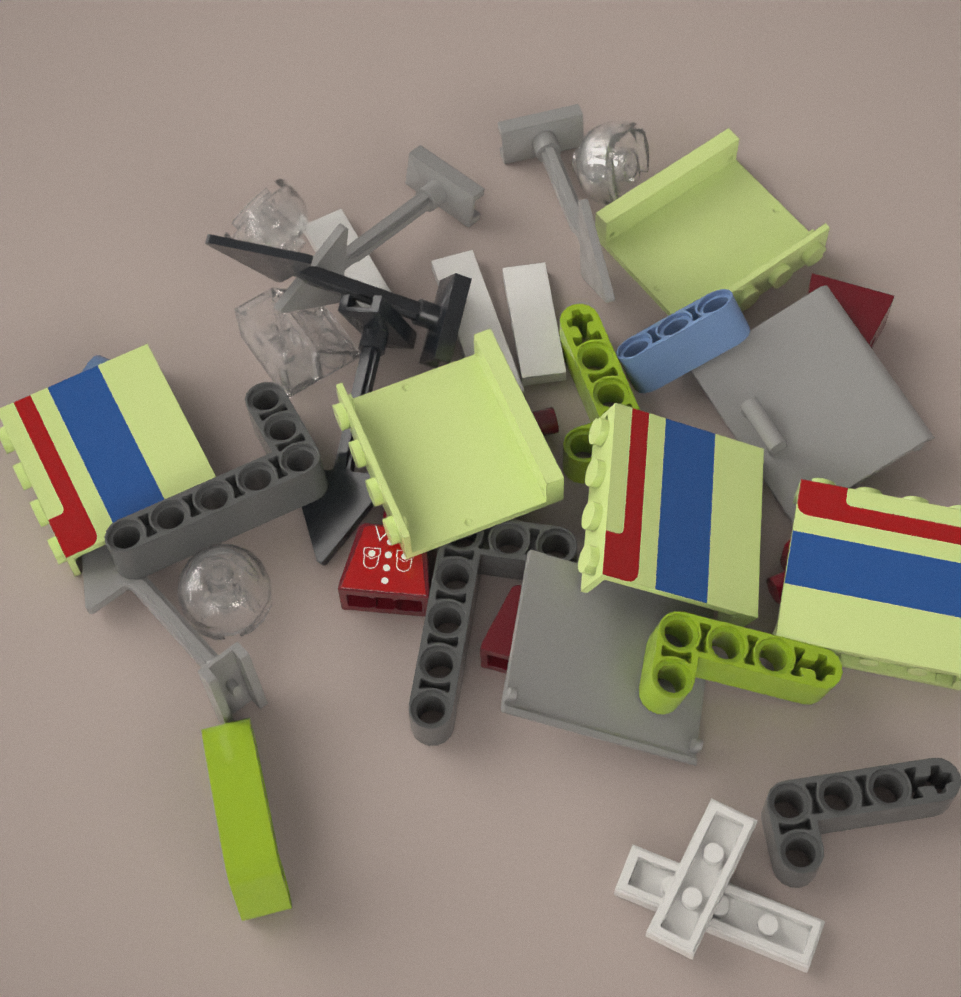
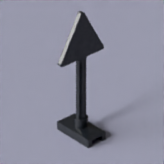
M207 234L206 245L275 282L282 283L292 276L298 277L311 286L340 296L341 294H350L356 301L370 306L372 305L374 295H382L402 317L411 319L412 324L427 329L419 360L420 364L438 368L439 361L445 364L451 363L472 278L458 273L452 274L440 280L434 303L424 299L416 301L317 266H311L313 256L310 254Z
M341 294L338 312L361 333L358 347L361 354L351 392L353 398L373 391L380 356L385 354L386 348L414 349L417 332L382 295H374L371 308L361 307L350 294ZM349 429L342 431L333 469L324 470L328 481L327 491L318 500L302 507L316 560L322 565L329 563L374 507L365 480L370 479L369 473L354 472L355 461L349 448V442L354 439Z

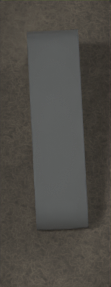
M928 758L791 779L776 783L770 789L761 812L762 826L772 869L776 878L782 884L789 887L800 888L808 885L815 878L824 858L821 834L929 818L943 814L959 792L961 775L958 769L945 759ZM926 781H930V783H931V786H924V785H925ZM877 787L889 789L894 794L896 802L886 803L879 800L873 789ZM936 789H942L941 794L937 793ZM837 795L845 801L847 809L841 811L830 808L826 804L824 796ZM780 802L792 804L797 809L799 816L785 818L776 811L774 805ZM790 850H799L808 856L810 865L796 867L787 860L785 853Z

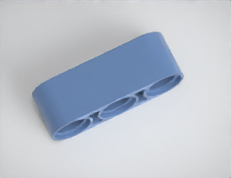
M720 289L703 296L631 336L618 347L616 356L638 393H649L737 346L749 336L751 330L733 293L728 289Z

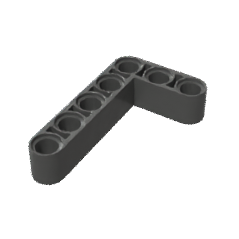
M274 382L258 383L251 387L245 396L246 407L255 435L267 455L123 517L109 526L104 536L105 544L121 576L127 579L146 577L312 503L325 494L328 488V481L319 449L286 392L279 384Z
M508 520L461 538L473 541L474 543L470 546L458 547L453 544L455 542L453 541L438 547L409 701L411 731L420 743L428 746H438L446 742L453 733L481 575L523 580L527 553L530 550L544 554L559 551L566 555L563 559L577 563V540L568 529L560 526ZM505 545H514L520 550L507 554L499 549ZM453 580H460L466 583L459 590H452L445 586ZM444 623H454L459 626L452 633H442L437 630ZM437 666H445L452 671L443 678H435L428 674L432 668ZM430 710L441 712L444 715L440 721L433 724L422 722L419 719L423 713Z

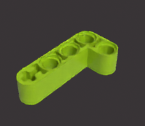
M573 304L567 307L561 314L559 337L563 358L591 423L578 426L566 434L563 442L562 466L567 478L573 482L584 484L586 471L592 456L589 458H579L574 454L587 452L592 455L593 445L589 443V431L593 421L596 418L599 419L610 408L604 406L603 403L613 402L638 410L640 408L599 314L589 305ZM582 338H586V342L582 343ZM597 366V367H600V368H602V369H600V370H591V369H588L587 367Z
M674 611L661 619L648 638L640 678L639 697L642 704L649 711L656 714L671 713L691 692L697 677L800 704L812 705L819 702L841 680L843 670L838 656L824 647L687 612ZM665 634L675 636L680 641L682 647H676L668 642ZM712 646L722 648L726 652L728 659L719 657L714 652ZM759 658L768 660L773 665L774 671L766 669ZM658 678L668 680L673 685L675 693L664 690L660 686Z
M249 717L201 729L225 869L241 920L245 921L291 909L290 892L278 851L251 719Z

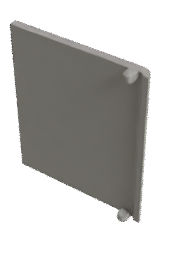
M827 285L817 288L753 328L749 336L737 346L691 371L736 440L764 449L763 480L792 524L796 509L793 499L801 479L812 481L813 478H824L834 482L836 486L852 489L911 451L921 450L924 443L935 438Z
M530 550L527 553L501 702V712L696 766L698 759L696 754L703 747V740L698 739L705 679L696 677L691 692L673 712L668 714H656L649 711L642 704L639 697V685L646 643L661 619L674 611L687 612L713 619L714 610L607 580L602 581L588 593L581 592L582 573L578 570V563ZM665 634L668 642L676 647H682L680 641L675 636ZM658 678V682L664 690L675 693L673 685L668 680Z

